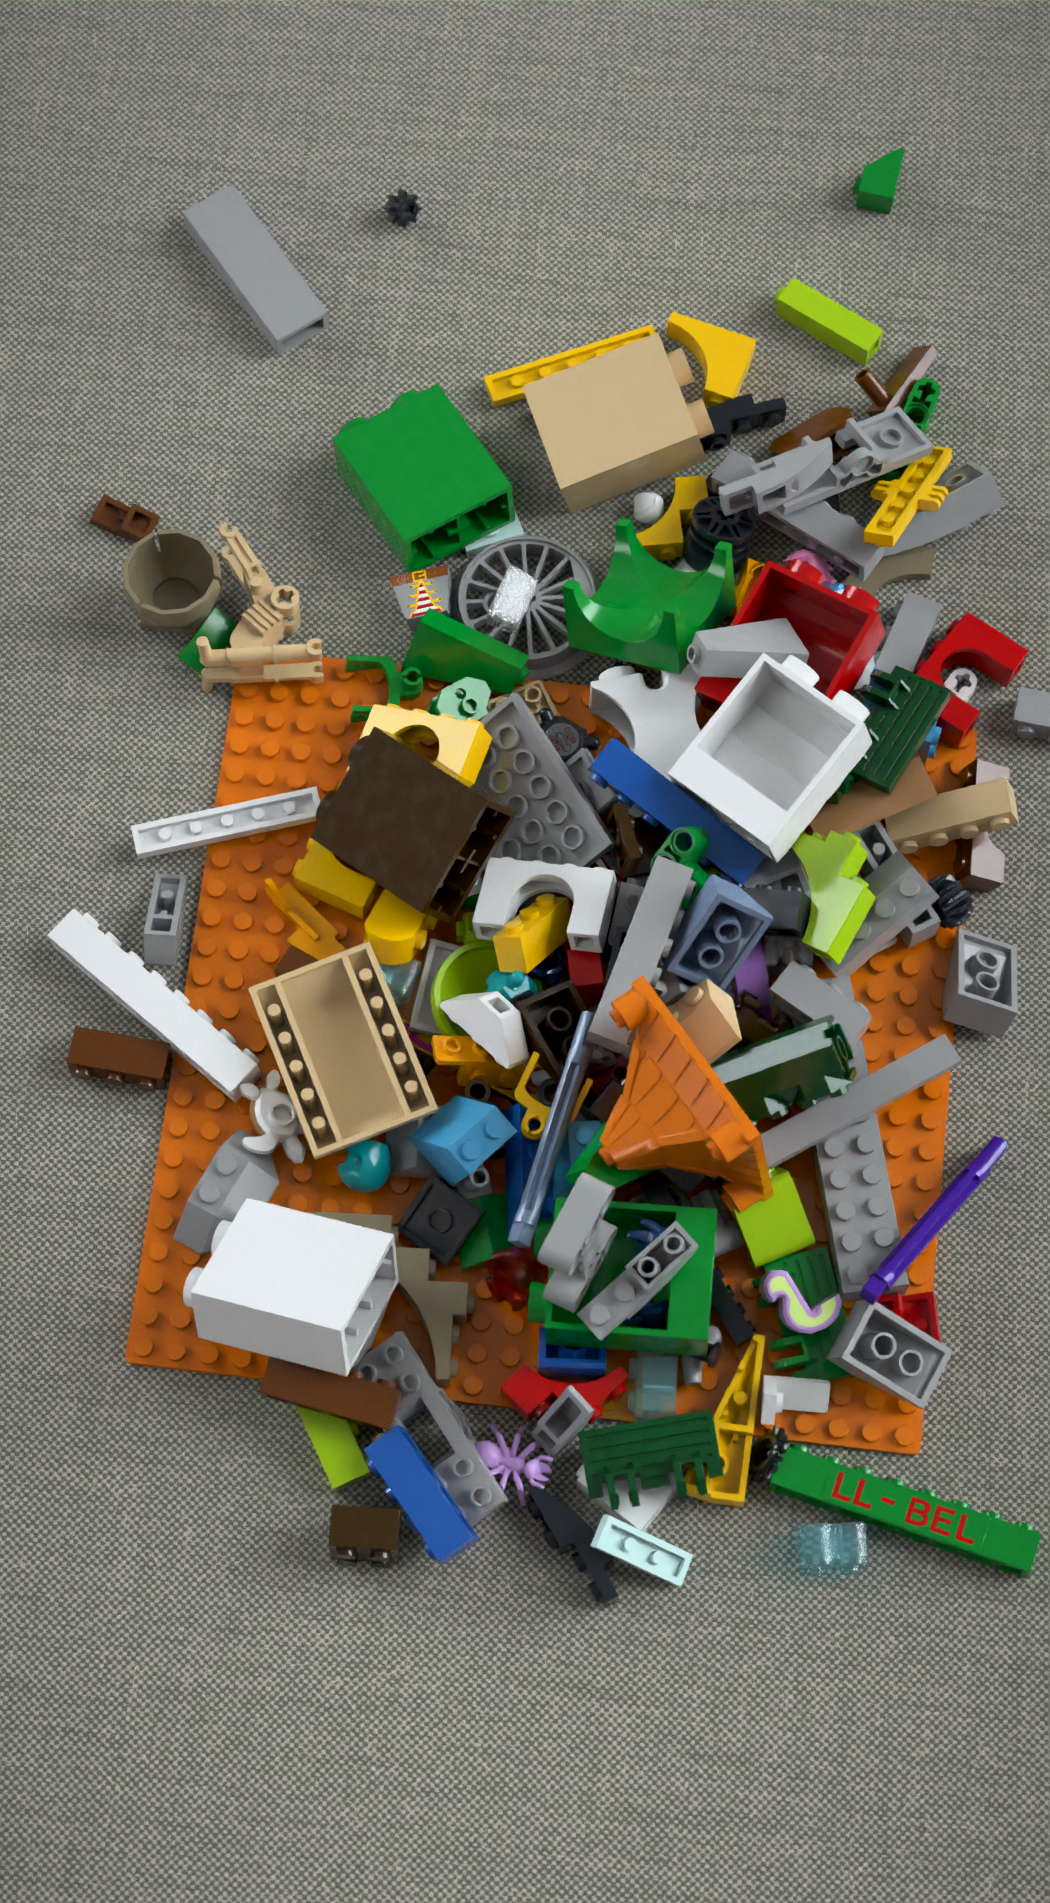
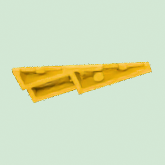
M754 1334L731 1384L727 1388L713 1417L724 1476L709 1479L707 1466H703L707 1494L700 1495L696 1487L695 1468H690L683 1478L687 1488L686 1495L711 1504L744 1508L765 1335Z

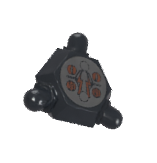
M544 707L539 711V718L542 722L540 727L564 763L582 748H586L588 751H596L601 747L602 743L598 737H589L586 729L563 715L560 717L558 715L554 716L552 710L548 707Z

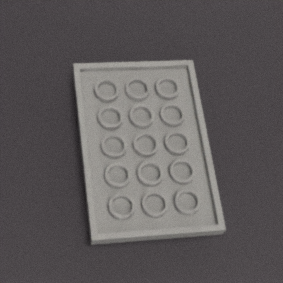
M513 692L480 720L484 725V729L493 739L474 785L517 812L491 857H510L521 861L540 860L545 863L559 865L569 863L578 867L589 868L614 847L616 841L521 696ZM557 892L535 894L526 899L520 907L525 909L535 902L538 896L543 894H553L555 896Z

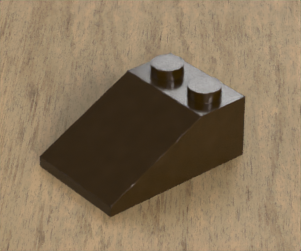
M571 979L521 1000L514 1005L521 1013L528 1053L531 1056L534 1051L540 1054L538 1064L558 1085L582 1011H589ZM595 1044L583 1080L618 1064L610 1049Z

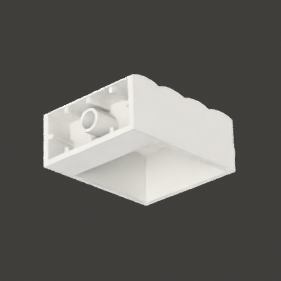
M763 652L669 770L668 775L677 787L778 863L797 840L801 832L818 814L824 803L841 785L847 774L864 756L871 746L872 740L865 723H863L870 715V712L861 702L843 690H839L832 700L813 687L819 680V676L806 663L793 655H789L781 665Z

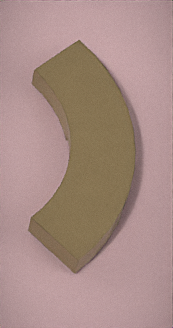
M919 546L896 554L883 556L864 582L849 574L843 581V586L853 585L861 587V589L874 596L878 589L890 582L895 583L905 579L930 580L936 548Z

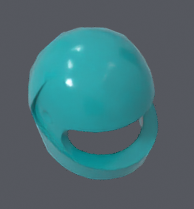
M364 1140L345 1148L348 1151V1159L337 1167L339 1176L347 1187L355 1192L370 1193L378 1190L388 1181L392 1167L388 1145Z

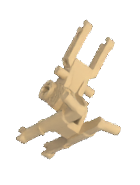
M223 522L219 527L220 538L227 545L222 548V560L230 567L243 587L251 608L246 610V613L241 614L242 618L230 637L231 648L211 650L207 637L201 636L197 638L196 644L200 654V663L205 667H212L201 670L202 690L209 692L213 689L214 683L221 682L238 684L275 681V683H279V681L309 679L312 683H322L324 681L322 673L323 663L319 661L322 659L321 639L312 638L305 644L276 645L279 640L281 641L284 638V635L297 632L301 626L298 591L290 585L275 587L267 572L262 568L261 563L239 532L238 527L235 526L231 532H228V523ZM284 597L287 601L291 600V603L280 602L279 599ZM292 617V621L289 623L287 620L283 619ZM286 661H314L311 663L278 664V662ZM263 663H274V665H263Z

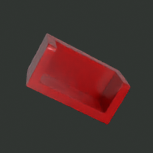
M567 950L566 981L572 980L586 1007L599 1005L604 988L600 953Z

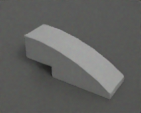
M570 1385L539 1419L538 1425L530 1434L554 1458L577 1437L578 1432H581L590 1420L594 1409Z

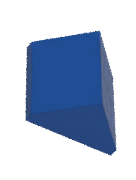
M539 1327V1375L547 1379L597 1380L605 1376L606 1349L546 1344L544 1327Z

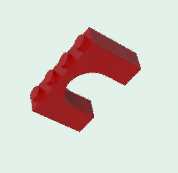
M967 611L960 621L955 619L946 631L948 636L944 640L939 638L930 650L929 654L931 656L927 661L922 659L913 673L946 687L940 673L949 667L963 665L981 671L1007 688L1023 668L1029 650ZM952 693L951 699L937 720L936 726L942 728L939 737L958 749L974 729L980 711Z

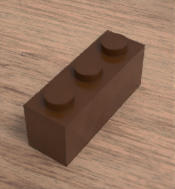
M75 1026L67 1065L70 1073H73L79 1079L91 1080L92 1077L105 1079L107 1083L117 1086L129 1083L135 1084L137 1088L145 1091H155L156 1088L165 1090L173 1052L170 1043Z

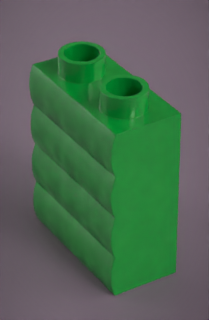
M556 1197L554 1219L539 1218L534 1237V1258H538L540 1249L567 1198ZM611 1201L602 1220L618 1227L617 1233L577 1310L572 1313L542 1298L547 1283L531 1282L528 1322L544 1324L546 1344L707 1356L717 1209ZM642 1219L655 1221L661 1227L666 1228L677 1221L697 1243L699 1248L654 1296L653 1305L667 1299L669 1300V1306L661 1318V1322L664 1324L663 1328L643 1329L639 1328L640 1326H630L622 1322L600 1341L577 1313L627 1269L625 1266L637 1256V1246L634 1245V1242L638 1240L628 1238V1232L647 1230L640 1223ZM549 1267L548 1281L555 1270Z

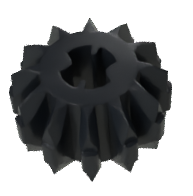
M941 874L928 881V884L940 897L931 905L941 920L940 926L944 929H953L965 923L974 910L971 904L972 898L968 896L967 889L963 888L961 881H956L951 874Z

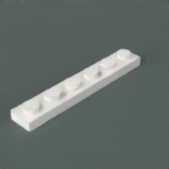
M317 786L132 825L131 830L137 857L141 859L317 821L316 811L320 804Z

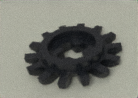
M773 1426L772 1431L768 1428L765 1430V1435L757 1439L758 1441L751 1450L750 1468L748 1469V1474H752L750 1478L752 1481L762 1483L764 1480H769L772 1477V1473L778 1471L777 1463L784 1460L781 1454L787 1451L786 1443L788 1437L782 1427L779 1429L778 1426Z

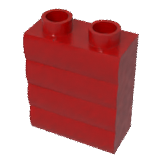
M792 559L788 568L768 560L730 626L787 618L809 652L806 664L819 676V680L813 687L831 700L839 690L851 694L885 634L880 615L876 611L880 604L879 601L870 593L853 585H847L842 595L821 585L825 579L823 573L802 560ZM700 677L694 690L702 705L716 713L743 678Z

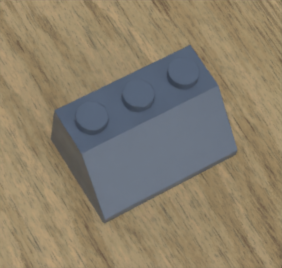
M711 874L683 915L679 928H675L668 937L674 941L667 958L662 957L667 971L696 984L707 978L724 991L773 921V916L739 886Z

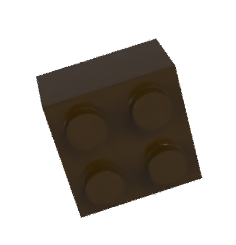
M332 1505L328 1544L331 1559L337 1560V1564L344 1566H356L357 1561L371 1562V1566L376 1568H390L391 1563L399 1564L402 1531L400 1509Z

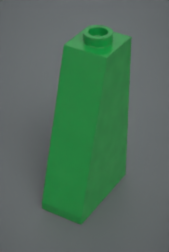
M429 608L419 622L400 671L404 672L405 669L414 667L421 671L422 677L452 683L464 677L484 680L492 691L511 694L517 684L523 686L530 672V669L526 668V664L530 656Z

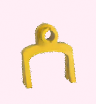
M535 1051L514 1092L516 1101L527 1109L521 1122V1132L525 1138L532 1141L541 1139L551 1110L550 1107L532 1098L525 1089L540 1059V1054ZM587 1078L577 1098L570 1122L575 1121L594 1080ZM536 1120L540 1123L541 1127L538 1130L531 1131L528 1123Z

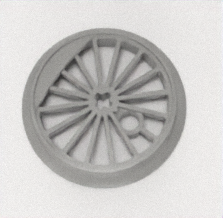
M538 536L510 537L486 547L471 558L460 570L453 582V619L475 630L488 623L498 625L488 635L494 639L517 619L507 644L510 647H513L522 622L526 623L527 655L530 656L526 664V668H529L530 672L526 679L545 680L573 669L591 653L569 647V641L559 647L554 645L541 619L568 639L567 628L550 615L553 614L566 618L565 608L555 606L564 604L563 595L555 594L563 591L562 586L568 579L553 586H548L564 569H567L573 575L569 580L580 583L582 592L588 598H591L597 592L601 583L592 568L566 546L554 540ZM522 556L524 586H522L511 566L509 558ZM526 556L540 557L529 586ZM546 560L557 563L558 565L537 585ZM501 561L513 584L491 568V566ZM484 572L504 589L476 580ZM471 589L486 593L483 599L467 600ZM500 603L504 607L494 611L489 608V605ZM524 603H529L530 606L525 607ZM483 609V616L470 620L467 610ZM531 622L536 624L550 651L533 653Z

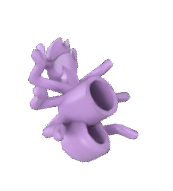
M492 1423L490 1428L500 1447L489 1440L480 1441L474 1446L492 1475L501 1479L499 1486L503 1492L507 1480L512 1476L514 1477L520 1505L522 1507L526 1506L524 1488L519 1473L525 1474L531 1486L544 1490V1486L534 1480L543 1483L549 1482V1478L544 1477L542 1474H552L550 1466L540 1461L552 1463L553 1458L539 1455L536 1459L529 1460L526 1463L524 1459L534 1449H539L542 1446L538 1442H532L516 1456L520 1439L525 1430L524 1427L520 1426L510 1449L506 1447L502 1433L499 1432L496 1424Z

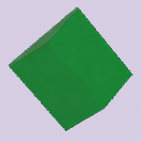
M506 1193L479 1195L469 1199L486 1213L458 1253L462 1271L527 1256L525 1247H517L507 1241Z

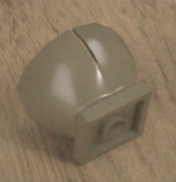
M182 529L156 530L159 551L157 550L155 537L152 532L133 545L123 564L124 596L141 618V628L194 635L205 617L211 613L220 596L222 588L220 562L202 537Z

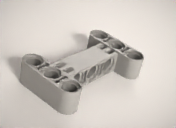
M583 1172L575 1183L538 1254V1262L555 1269L545 1287L542 1298L572 1313L580 1305L617 1233L618 1227L602 1220L614 1195L615 1187Z

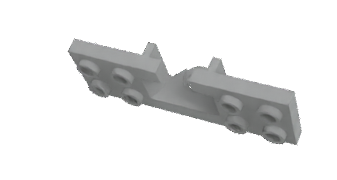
M899 406L858 423L853 418H849L846 421L845 428L836 431L834 440L843 450L856 444L859 448L854 450L848 457L845 455L837 465L831 464L816 482L802 493L776 508L785 516L931 455L934 445ZM805 436L802 438L801 446L797 448L815 441H812L809 436ZM772 458L750 466L749 476L773 468Z
M398 1331L363 1356L355 1367L352 1366L351 1370L365 1374L364 1380L376 1383L377 1378H382L397 1383L396 1389L401 1390L402 1397L393 1427L397 1425L406 1429L404 1424L425 1408H428L453 1448L430 1466L471 1526L509 1501L474 1446L477 1442L471 1434L470 1424L465 1414L447 1396L443 1388L437 1387L403 1331Z

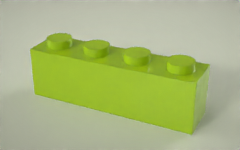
M296 1406L334 1492L371 1476L369 1466L366 1463V1460L369 1459L364 1451L366 1446L360 1449L355 1439V1436L360 1434L356 1423Z

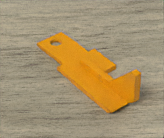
M270 878L264 881L268 896L299 928L287 939L290 945L292 944L318 960L346 950L335 939L340 933L289 882L279 890Z

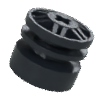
M711 496L700 500L693 509L689 530L683 544L682 555L686 563L697 572L710 567L714 558L715 547L720 541L732 544L734 575L739 573L742 569V564L746 560L748 547L755 531L756 519L752 511L747 508L725 516L720 506L719 496Z

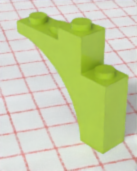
M803 830L790 848L802 861L811 888V912L808 926L801 942L813 954L839 965L876 899L868 889L869 884L857 877L869 853L861 846L862 840L850 832L845 831L842 835L831 830L826 838L816 832L808 835L803 833Z

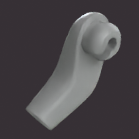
M709 1326L708 1343L713 1345L715 1342L722 1343L723 1337L720 1330L715 1326ZM682 1355L685 1385H699L702 1383L704 1361Z

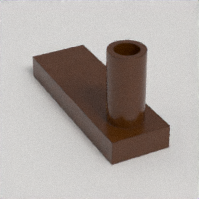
M934 346L913 347L885 387L869 368L861 370L855 376L854 380L873 402L866 411L870 417L902 405L912 391L914 384L921 379L939 354Z

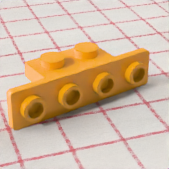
M434 1035L431 1039L436 1064L460 1065L456 1074L458 1086H466L471 1080L482 1079L489 1086L517 1087L531 1058L529 1054L527 1062L506 1069L498 1064L486 1049L474 1042L471 1036Z

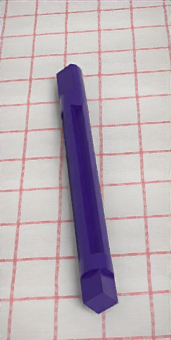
M994 1136L978 1156L967 1164L869 1276V1280L862 1287L859 1295L861 1298L874 1305L882 1294L893 1286L990 1174V1170L1007 1149L1008 1144L1006 1141Z

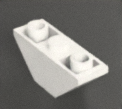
M498 991L464 994L441 1002L439 1007L449 1015V1018L454 1023L460 1025L474 1042L486 1049L498 1064L506 1069H510L527 1062L529 1054L521 1013Z

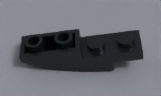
M750 393L727 400L708 409L707 413L715 433L700 438L703 450L719 451L730 445L732 433L745 434L755 428H772L785 422L787 407L784 397L754 403Z
M536 1487L529 1489L528 1497L530 1501L526 1502V1505L534 1520L536 1521L540 1518L546 1530L542 1533L550 1549L557 1548L561 1556L573 1550L574 1553L571 1554V1559L579 1573L586 1572L591 1583L587 1584V1587L595 1602L602 1601L605 1608L617 1603L619 1595L605 1570L613 1566L614 1559L612 1556L591 1547L596 1534L595 1531L562 1501Z

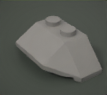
M239 1129L220 1146L188 1198L173 1236V1240L200 1255L211 1251L212 1240L217 1226L223 1220L233 1222L246 1198L268 1203L279 1186L271 1153L257 1154L246 1150L242 1145V1139L255 1136L242 1129Z

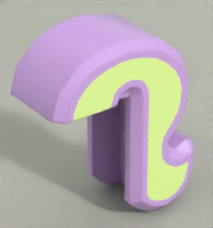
M768 1271L760 1280L759 1289L763 1299L767 1302H775L776 1298L779 1299L778 1315L782 1323L793 1332L812 1334L823 1330L832 1324L839 1315L842 1305L839 1293H834L809 1308L787 1271Z

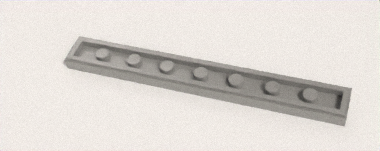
M943 1034L848 1086L849 1091L835 1098L828 1097L761 1134L768 1170L959 1066L962 1060L947 1036Z

